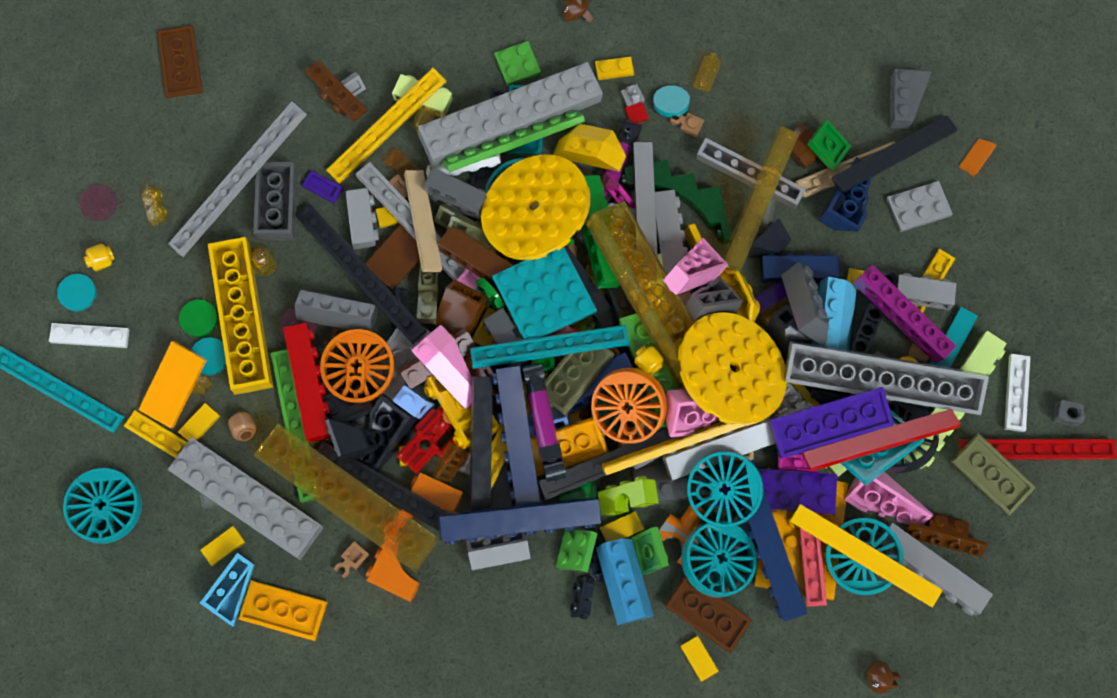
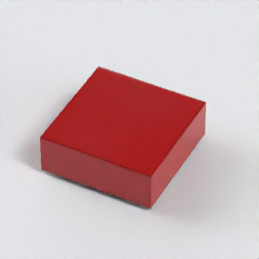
M643 102L625 107L630 121L641 123L648 120Z

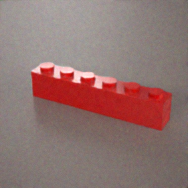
M307 323L285 327L283 329L305 439L308 443L329 439L331 436L327 431L326 420L328 419L327 413H330L328 402H324L323 395L326 394L324 383L320 382V364L317 365L316 358L319 357L317 347L313 346L312 340L315 339L313 328H309Z

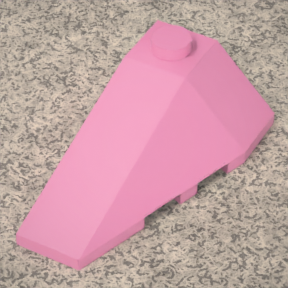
M440 325L411 351L457 401L467 409L471 405L472 377L455 339Z
M686 389L667 391L666 422L670 437L688 436L693 434L696 429L701 427L706 429L711 427V423L719 421L718 417L711 413L707 414L702 410Z
M885 472L867 486L855 477L844 499L861 511L867 512V510L878 512V516L884 518L885 515L896 517L897 522L907 525L910 522L924 525L933 516L927 508Z

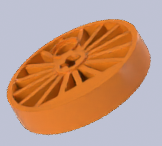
M353 329L340 333L328 343L321 357L320 371L324 384L333 395L347 402L365 403L378 398L388 389L394 377L395 361L390 347L379 335L368 330ZM341 344L349 345L352 356L343 348ZM353 344H357V354ZM372 345H378L368 354ZM337 346L348 359L333 353L334 347ZM382 348H386L387 354L371 359ZM329 356H332L336 359L345 362L346 364L327 362ZM385 359H390V366L372 365ZM358 362H359L362 366H361V367H358V372H357V370L354 368V366H356V365L358 364ZM327 368H346L327 375ZM370 369L390 371L388 377H385ZM367 373L386 382L380 388ZM346 374L335 385L332 386L330 384V379ZM366 379L377 390V392H375L372 395H370L366 384ZM355 381L361 382V386L358 390L352 389V385ZM346 382V387L342 395H340L336 390ZM349 391L354 394V398L347 397ZM365 392L366 397L359 398V395Z
M621 368L610 372L599 382L592 397L591 409L597 426L609 438L621 443H638L651 437L662 426L667 414V398L660 383L649 373L637 368ZM646 383L635 395L638 384ZM629 384H633L631 393ZM610 385H614L617 392ZM649 385H651L652 388L655 390L654 392L639 398L642 395V393L649 387ZM601 387L605 389L611 396L599 393ZM655 396H658L660 401L653 403H642ZM598 399L604 400L612 404L598 405ZM644 408H661V413L658 414ZM599 410H614L603 416H600ZM620 413L609 426L604 423V420ZM645 416L659 420L658 424L654 425ZM621 419L619 432L616 433L611 429ZM627 421H632L635 424V428L629 427ZM642 423H644L652 431L646 434L642 426ZM638 431L641 436L635 437L634 434Z

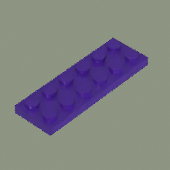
M884 387L769 420L781 459L894 426Z
M718 466V474L721 477L720 466ZM724 466V472L726 476L728 467ZM758 469L771 510L796 512L801 504L814 513L835 515L837 474ZM725 483L722 488H719V492L723 491L724 495H727L728 491L731 490V487H727ZM734 498V501L736 502L737 506L739 508H744L743 504L739 503Z

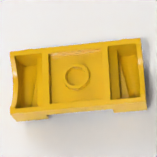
M435 376L428 377L425 382L424 392L428 398L431 397L433 400L437 399L451 421L456 430L454 432L455 437H453L455 445L463 450L470 447L471 405L465 409ZM492 414L493 435L498 432L500 426Z

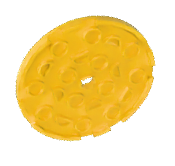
M536 155L518 161L500 174L487 192V198L481 211L482 228L486 238L503 255L516 260L540 259L556 249L559 251L571 241L570 238L577 230L580 231L587 218L590 207V189L586 179L575 164L560 156ZM538 202L539 206L535 210H531L530 207Z
M719 312L702 317L684 334L678 352V360L682 370L680 375L689 395L707 414L711 413L718 417L719 421L727 424H744L747 426L763 421L778 409L786 392V368L775 342L760 326L743 316ZM730 364L737 366L736 372L730 369Z

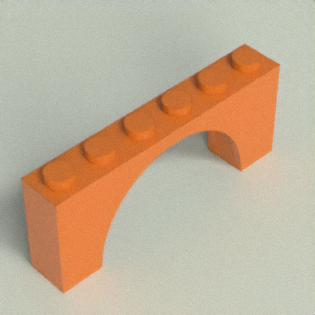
M419 473L418 477L415 476L410 485L413 493L441 509L454 513L463 498V492L422 473ZM401 510V512L397 511L394 516L393 523L395 524L392 530L388 529L385 534L384 540L386 542L383 548L380 547L375 555L377 560L374 566L371 565L366 573V577H368L366 581L408 602H412L420 584L409 577L401 567L397 555V542L402 528L414 516Z

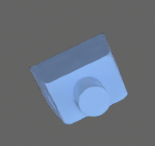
M407 384L401 388L393 400L408 413L421 420L436 406V404L414 388L410 389Z

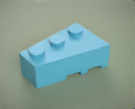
M237 553L200 604L234 627L255 565Z

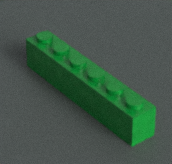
M599 175L584 176L590 189V207L582 230L597 289L617 288L626 280L625 271L622 267L621 254L618 251L617 238L614 234L612 219L608 211V202L603 192L604 187Z

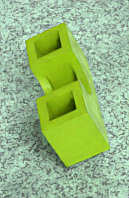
M646 476L634 478V482L623 481L620 482V486H606L605 490L598 492L601 515L613 516L629 512L628 500H630L631 507H647L658 504L655 479H647Z

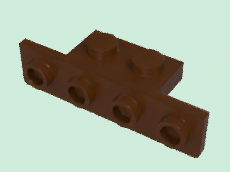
M316 61L305 71L317 84L320 98L324 102L328 100L336 114L340 113L343 117L347 115L355 122L367 112V108L320 61Z
M932 513L933 516L927 521V526L910 522L905 531L918 541L981 557L988 546V542L968 537L969 522Z

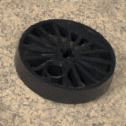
M895 400L888 402L890 410L896 409V415L900 418V409L905 412L903 417L905 422L931 415L927 409L918 404ZM939 434L934 435L933 440L924 438L922 444L930 446L927 451L920 446L915 448L916 451L922 454L920 458L916 459L911 451L909 456L912 462L905 463V457H903L901 464H894L886 471L906 473L917 470L927 464L938 448Z

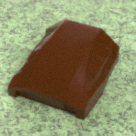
M801 123L778 143V146H782L783 151L788 155L790 154L803 169H806L819 158L807 145L815 132L804 123Z

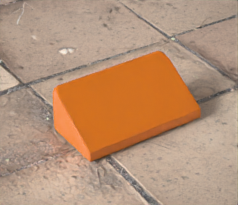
M978 139L959 167L975 177L997 145Z

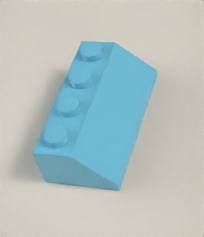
M827 277L820 281L818 294L823 300L822 306L827 313L826 318L829 324L827 342L824 346L849 351L857 287L847 280ZM813 340V345L822 346L821 344Z

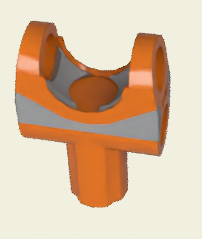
M691 505L688 506L680 519L672 514L669 515L659 531L662 535V541L676 538L679 540L681 549L683 548L686 538L701 521V518L695 513ZM698 507V510L704 515L706 511ZM695 538L692 544L698 546L699 541ZM681 556L677 561L680 565H682Z

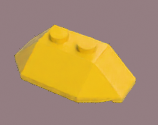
M584 124L577 125L560 138L553 155L563 157L572 162L620 172L626 158V154L613 130Z
M725 268L719 276L743 300L736 314L755 322L760 311V304L758 300H755L750 284H747L745 277L739 271Z

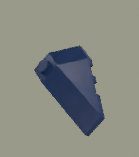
M856 157L851 166L862 160ZM871 178L842 194L836 189L819 221L833 230L858 232L867 217L866 205L869 200L868 188Z

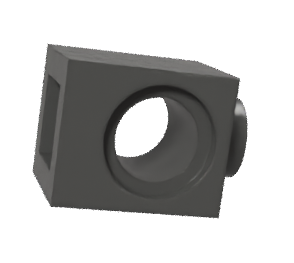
M1060 400L1055 404L1053 422L1077 427L1085 420V405ZM1067 410L1073 413V418L1068 416Z

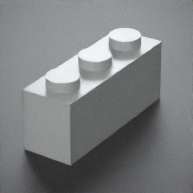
M367 188L346 191L353 248L375 247L376 240H379L378 229H374V223H377L376 212H372L371 207L375 205L373 194H370Z
M901 274L897 277L895 287L914 305L950 310L955 305L956 283H952L950 280H932L931 277L927 276L918 278L913 277L911 274Z
M524 532L517 533L515 537H505L504 534L497 535L496 539L477 537V541L467 542L472 570L531 559L527 536Z

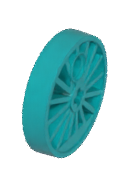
M718 451L703 457L693 467L688 478L687 495L692 509L702 520L714 526L733 527L746 522L757 512L763 499L764 487L759 470L747 457L736 452ZM722 455L731 456L726 476ZM718 456L721 477L709 460L710 458ZM735 457L742 459L743 462L733 476L730 477ZM706 461L716 479L699 468V466ZM746 465L747 474L735 480ZM696 470L711 482L693 479ZM748 478L749 484L737 485ZM691 483L699 484L694 492H691ZM724 483L727 487H731L727 495H724L723 491L719 492V488H722ZM703 486H707L711 490V494L707 498L700 495V488ZM749 488L750 493L739 491L738 489ZM737 494L750 497L752 506L737 496ZM696 495L701 501L695 504L692 496ZM734 498L751 510L746 517L742 514ZM710 500H714L704 515L698 510V507ZM718 501H720L716 520L708 519L707 516ZM729 501L741 520L732 522ZM725 502L728 523H719Z
M109 468L93 469L80 475L68 488L63 503L64 517L70 529L83 540L95 544H108L125 537L137 524L142 510V498L135 482L124 473ZM121 481V482L113 489L115 482ZM90 483L94 494L83 484ZM127 484L130 485L131 489L117 495ZM80 487L93 500L74 493ZM134 494V501L117 502ZM72 498H76L90 504L71 505ZM134 506L132 514L116 508ZM87 509L71 517V510ZM114 512L130 517V520L125 524ZM87 516L77 527L74 525V521ZM114 520L123 527L117 533L114 528ZM103 521H106L107 525L105 529L100 530V524ZM91 522L86 536L83 535L81 531ZM94 532L99 534V538H92Z
M857 518L839 526L841 529L848 526L852 536L859 539V533L862 530L866 531L869 539L864 543L874 549L889 535L893 543L876 550L882 552L895 546L897 555L886 556L891 559H897V563L903 566L902 545L893 530L884 523L870 518ZM861 523V528L855 531L853 524ZM866 523L874 524L873 529L871 530L866 527ZM878 527H880L885 533L874 543V536ZM827 545L826 563L833 579L845 590L859 595H872L880 593L892 585L887 580L877 581L872 571L852 559L832 567L830 558L849 557L844 554H830L831 546ZM854 563L840 578L837 577L834 572L835 570ZM857 567L852 581H843ZM862 569V581H857ZM867 570L872 581H867Z
M704 523L696 527L688 535L682 548V567L688 581L696 590L707 596L721 598L734 595L743 590L755 574L757 565L755 547L748 534L739 526L718 527ZM703 529L709 542L700 534ZM712 531H714L716 534V540L714 538ZM696 538L706 549L692 544L694 539ZM738 542L744 545L731 551ZM747 549L748 557H730ZM690 550L697 551L707 557H690ZM690 561H705V563L692 569ZM733 561H749L748 568ZM703 569L701 576L697 579L694 572ZM735 569L747 573L745 578H743ZM710 573L715 576L714 583L710 580ZM731 575L740 583L738 587L735 586ZM724 577L730 589L729 592H725ZM714 586H718V592L713 591Z

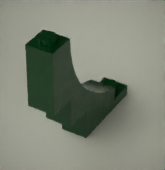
M668 160L653 162L654 190L658 192L675 190V196H679L680 201L684 202L699 215L708 230L718 228L716 229L718 240L722 241V245L730 244L732 237L720 186L698 190L694 173L672 177ZM634 166L624 167L623 174H621L622 185H626L627 191L635 190Z

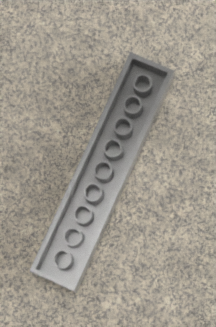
M588 62L418 126V136L432 167L442 164V160L451 154H460L467 148L481 146L483 142H492L502 135H511L518 129H527L532 127L534 123H543L553 116L564 115L569 110L579 111L599 103L603 93Z
M790 341L785 365V382L854 394L884 387L886 398L889 400L947 410L952 409L953 411L977 415L982 413L989 376L978 372Z

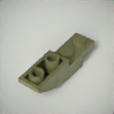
M445 204L440 205L434 222L447 230L451 226L455 229L459 228L466 233V236L471 239H477L485 248L497 251L486 238L481 221H473Z
M420 263L416 320L420 324H436L439 272H422Z

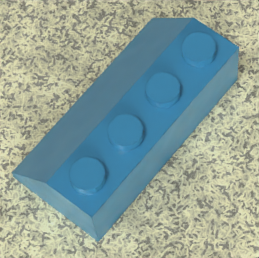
M618 539L605 542L596 547L617 626L653 617V611L632 539Z

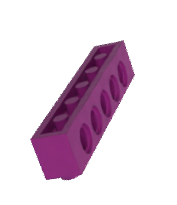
M874 265L866 269L853 283L935 364L944 360L956 347Z

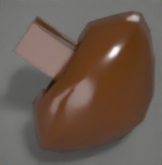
M566 0L563 8L564 20L566 22L575 21L581 17L584 21L590 23L594 16L587 10L589 0Z
M875 660L870 664L867 669V681L873 692L883 694L889 689L898 688V684L895 681L896 679L900 680L898 672H892L888 664L880 660Z

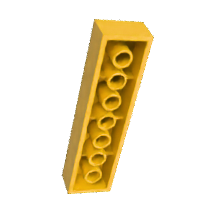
M246 237L208 244L230 390L235 395L273 388L250 244Z

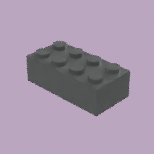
M265 162L256 173L253 234L257 241H295L298 170L294 162Z

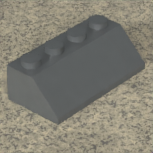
M798 262L781 275L798 330L824 346L827 342L829 324L826 318L827 313L822 306L823 300L818 294V286L812 276L813 271L808 266Z
M307 289L300 290L295 302V316L297 320L346 330L363 329L372 332L380 309L372 302Z
M665 464L640 467L636 470L634 468L631 469L633 482L635 481L634 478L646 476L647 479H655L658 504L688 500L687 482L690 474L672 480L668 476ZM710 467L702 469L714 478V474L711 471ZM698 471L693 476L695 480L711 482ZM691 483V492L696 491L699 484ZM703 486L700 488V495L707 498L710 496L711 490L709 487Z

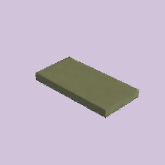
M601 349L565 355L545 380L550 404L563 415H566L615 354L609 349Z
M979 433L951 460V463L1008 516L1036 488Z

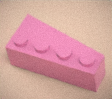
M702 238L676 264L663 281L667 284L668 289L677 295L715 281L728 264Z

